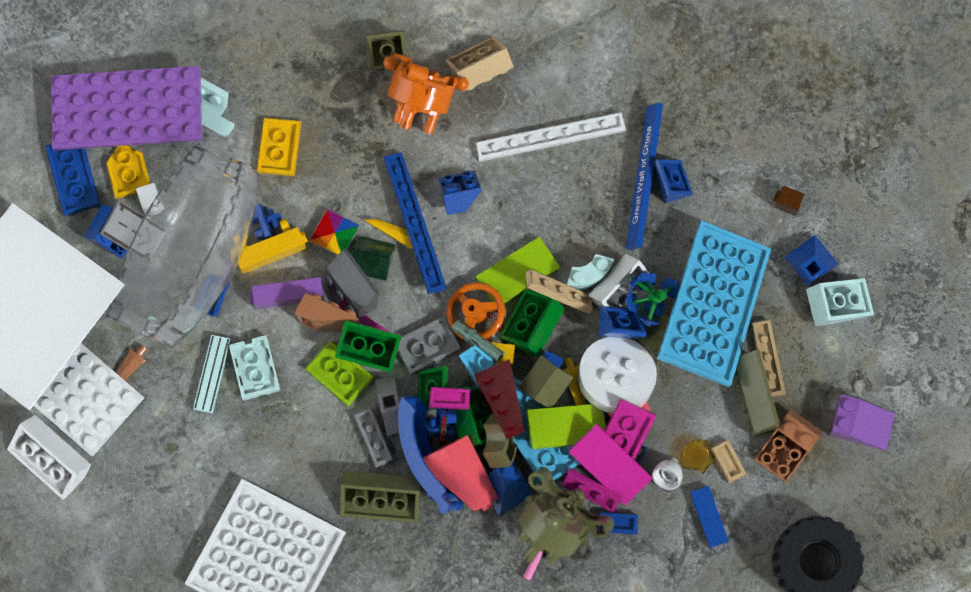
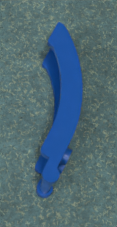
M403 396L399 402L398 424L403 452L409 467L418 482L427 491L426 495L431 500L437 502L439 512L459 511L463 508V502L434 476L423 459L424 456L433 452L429 434L424 430V423L427 422L429 408L418 396Z

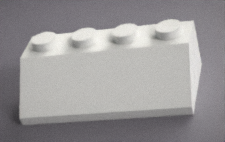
M36 415L19 424L7 448L13 456L63 500L85 478L91 467L89 462Z

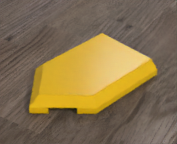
M117 146L106 164L114 196L120 199L138 194L136 188L151 184L143 153L129 146Z

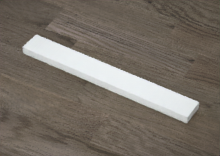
M622 112L479 141L475 142L479 162L625 132L626 128Z

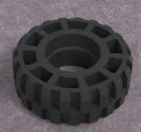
M819 516L802 518L791 524L775 543L772 555L774 567L772 571L778 580L777 584L780 589L783 588L785 592H853L859 585L860 577L864 572L862 567L864 554H861L860 550L862 546L854 538L855 534L851 529L848 531L842 522H835L832 518L826 516L824 518ZM819 543L826 546L835 557V571L825 580H813L801 569L799 562L800 554L810 544Z

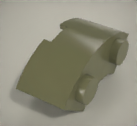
M491 414L484 424L486 447L483 454L490 468L510 467L517 448L514 446V436L506 439L495 416Z

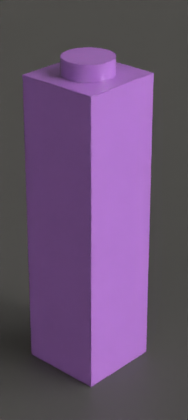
M321 277L252 286V292L249 293L250 303L254 304L256 309L300 304L305 293L312 295V293L317 294L324 301L323 284Z

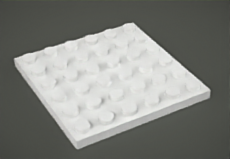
M241 479L187 578L185 585L199 592H315L346 532Z

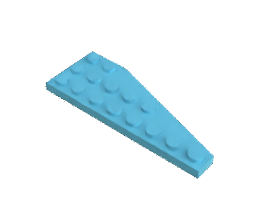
M476 345L459 355V358L478 387L479 385L474 374L497 365L491 357ZM514 377L524 432L514 436V443L533 472L538 467H546L550 470L553 480H556L568 472L570 468L573 469L579 465L580 462L569 453L573 446L531 450L526 411L547 407L519 387L522 382Z

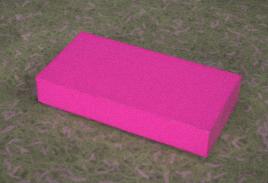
M431 387L430 408L469 410L470 389Z

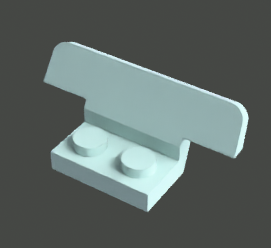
M201 78L202 125L222 136H228L235 124L221 117L228 105L229 93Z

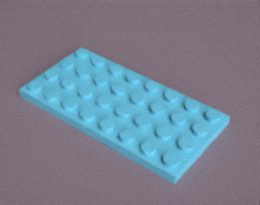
M701 220L657 359L726 387L731 386L771 248Z

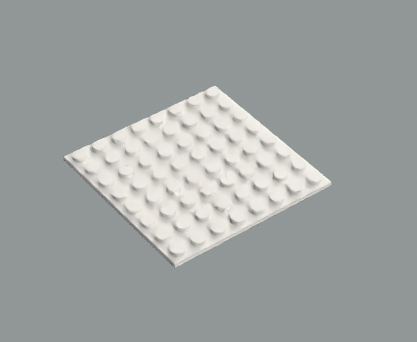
M13 203L0 218V388L30 410L125 284Z

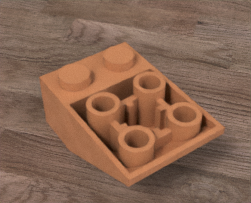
M305 293L295 311V315L303 325L318 332L342 331L345 320L361 324L355 312L349 309L344 311L332 301L324 302L322 297L314 293L312 295Z
M791 409L754 460L784 482H787L823 432Z

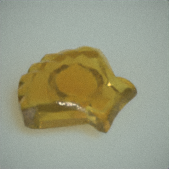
M702 439L689 442L683 448L680 456L683 469L699 470L702 474L715 462V459L710 454L709 442Z

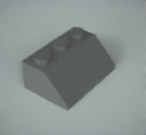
M344 249L326 267L324 277L328 285H332L336 290L335 293L339 300L345 302L346 308L355 312L357 318H361L376 309L379 292L349 251Z

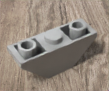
M394 375L375 379L387 436L399 434V397Z

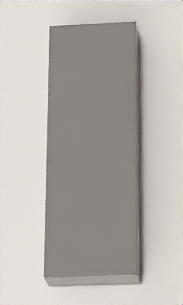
M370 407L354 414L376 469L393 462L394 459L372 408Z

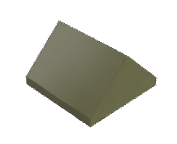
M404 30L366 34L371 70L385 68L383 65L384 59L387 56H392L393 53L407 56Z
M541 355L519 388L547 408H553L573 377Z

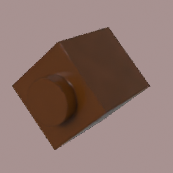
M783 186L781 191L777 190L773 201L776 204L774 208L796 216L804 193Z

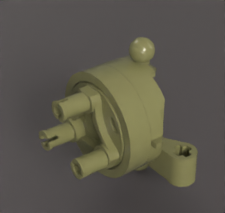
M538 467L529 476L528 482L530 486L538 493L528 495L525 498L528 503L519 514V523L522 531L518 534V537L523 542H529L530 540V545L522 554L524 560L529 556L526 562L532 563L540 551L546 550L548 552L545 555L546 560L555 564L560 556H572L581 544L585 547L588 543V532L602 539L613 530L614 522L611 517L592 514L584 508L585 493L583 490L562 491L556 486L550 470L546 467Z

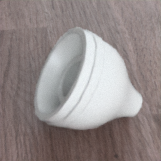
M676 458L660 462L653 470L652 478L659 487L674 490L681 484L683 474Z

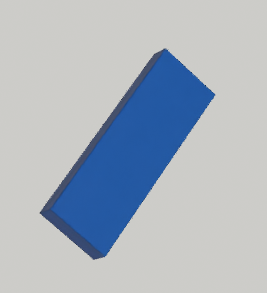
M706 486L691 491L690 495L709 548L728 543L729 541L710 487Z

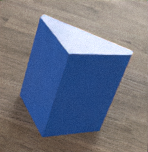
M658 159L655 161L654 173L665 203L693 195L681 160Z
M601 306L599 336L628 338L632 340L646 337L647 333L642 321L639 319L638 312L634 314L625 308Z

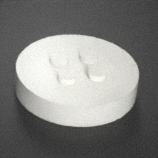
M607 337L596 341L585 351L578 368L577 377L580 390L587 401L594 407L613 414L620 398L639 407L643 406L655 387L657 371L652 356L642 345L628 338Z

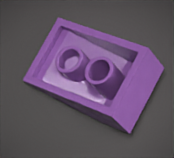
M841 394L837 399L829 436L886 451L895 413L861 399Z

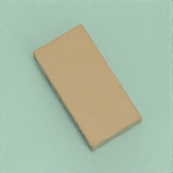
M729 440L711 448L728 484L746 475Z

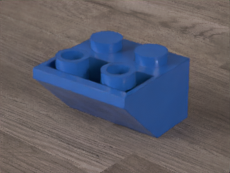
M102 205L85 233L84 238L97 247L123 259L127 250L100 235L104 224L114 208Z

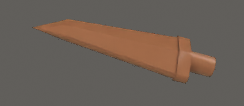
M143 345L136 352L130 349L116 374L123 380H126L146 361L142 356L147 349Z

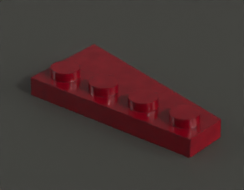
M510 359L474 374L505 438L508 439L524 432Z

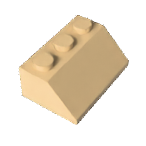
M495 36L445 60L453 76H464L468 79L469 86L466 89L467 91L474 89L483 82L490 81L499 74L508 72L509 69L514 67L507 48Z

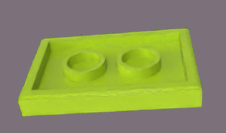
M330 340L305 370L349 407L371 383L374 377L357 363L335 358L337 345Z

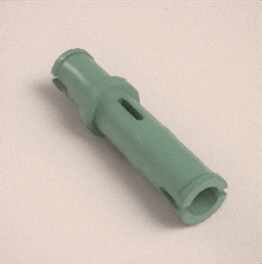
M460 320L454 323L452 330L464 337L467 343L471 342L473 345H476L496 362L503 358L505 352L479 335L477 330L469 328Z

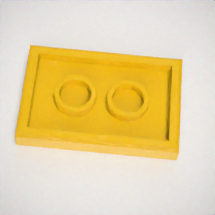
M273 118L263 119L257 173L295 176L301 121Z

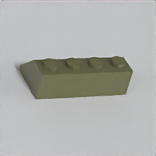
M757 349L739 357L734 374L737 379V383H735L738 395L741 394L742 402H740L741 410L747 416L745 421L748 432H751L752 436L774 432L780 425L760 350Z
M344 471L341 482L340 516L418 523L422 485L415 476Z

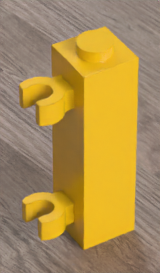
M287 219L279 221L283 230L281 234L250 246L247 245L244 236L237 238L241 249L235 251L234 254L242 274L305 250V243L308 241L304 231L300 232L298 227L290 229Z

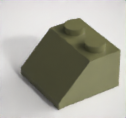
M664 313L661 317H652L659 321V325L654 324L653 327L643 325L647 333L646 337L635 339L637 343L650 353L656 364L661 361L657 357L670 318Z

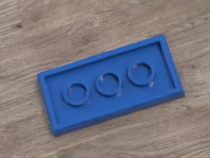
M52 144L46 145L45 149L63 215L68 216L101 206L86 148L54 151Z

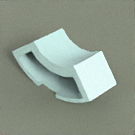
M596 254L589 264L582 267H572L567 285L580 291L590 290V288L598 285L611 271L614 259Z

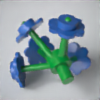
M641 272L639 276L635 274L630 278L629 284L631 287L629 290L631 291L635 285H638L639 290L648 292V297L637 299L635 293L628 292L625 304L630 312L632 311L636 314L639 303L645 302L644 309L648 311L649 316L640 315L639 319L643 321L644 325L653 327L654 324H660L658 320L652 318L653 315L656 317L663 315V311L666 309L663 300L667 296L671 299H676L679 283L675 279L666 278L661 283L663 291L656 290L654 288L656 285L655 273Z

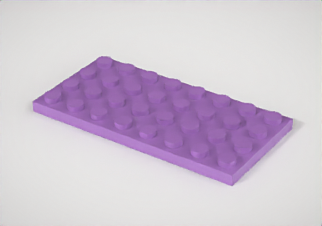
M200 66L51 76L52 149L54 151L203 141Z

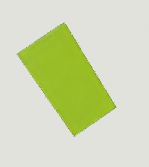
M538 237L475 277L478 282L489 284L498 290L505 304L523 293L525 289H529L527 288V271L531 269L548 277L560 270V266L542 239ZM484 291L491 302H496L492 295Z
M592 404L526 411L531 450L574 446L596 423L603 430L606 428L603 411Z

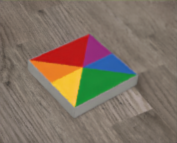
M326 209L309 243L338 256L344 249H349L361 226Z

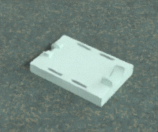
M267 335L251 339L252 343L245 344L242 341L229 345L243 401L281 391Z

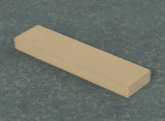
M531 269L526 272L527 288L590 314L593 311L592 299L588 296L589 294Z
M769 319L751 322L755 349L760 350L772 397L785 395L771 321Z

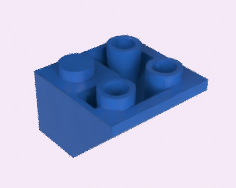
M464 171L462 174L446 175L443 178H439L447 215L467 211L481 192L476 171Z
M816 235L785 256V259L808 287L839 265Z

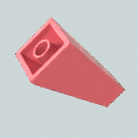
M468 435L423 457L434 476L473 511L481 508L483 511L488 510L494 506L493 502L499 499Z

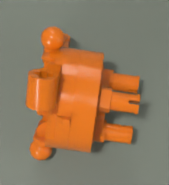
M397 53L387 56L383 62L387 70L394 71L387 92L388 97L397 100V108L392 121L399 123V127H404L405 129L410 130L414 114L422 112L427 115L422 131L433 134L440 113H448L455 88L459 91H464L469 86L468 79L464 76L444 75L439 77L438 71L433 70L429 72L428 67L414 64L411 57Z

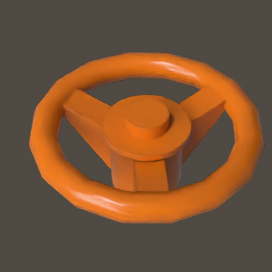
M480 282L465 284L457 289L448 301L446 317L451 329L455 323L453 311L457 300L463 304L462 312L465 315V325L471 329L475 328L476 323H480L486 318L487 312L498 310L496 321L492 327L483 333H479L483 338L488 339L494 335L503 324L506 312L504 300L498 290L489 284ZM476 289L486 291L493 296L496 302H480L476 299H468L464 293ZM453 331L455 335L464 340V337H462L457 332Z

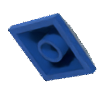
M514 461L510 467L496 468L488 474L499 497L498 500L493 502V507L499 516L523 502L528 495H532Z

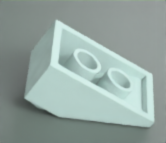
M865 278L819 283L806 289L815 326L831 325L874 315Z

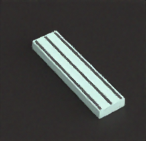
M211 335L193 407L196 411L213 414L231 342L230 338Z

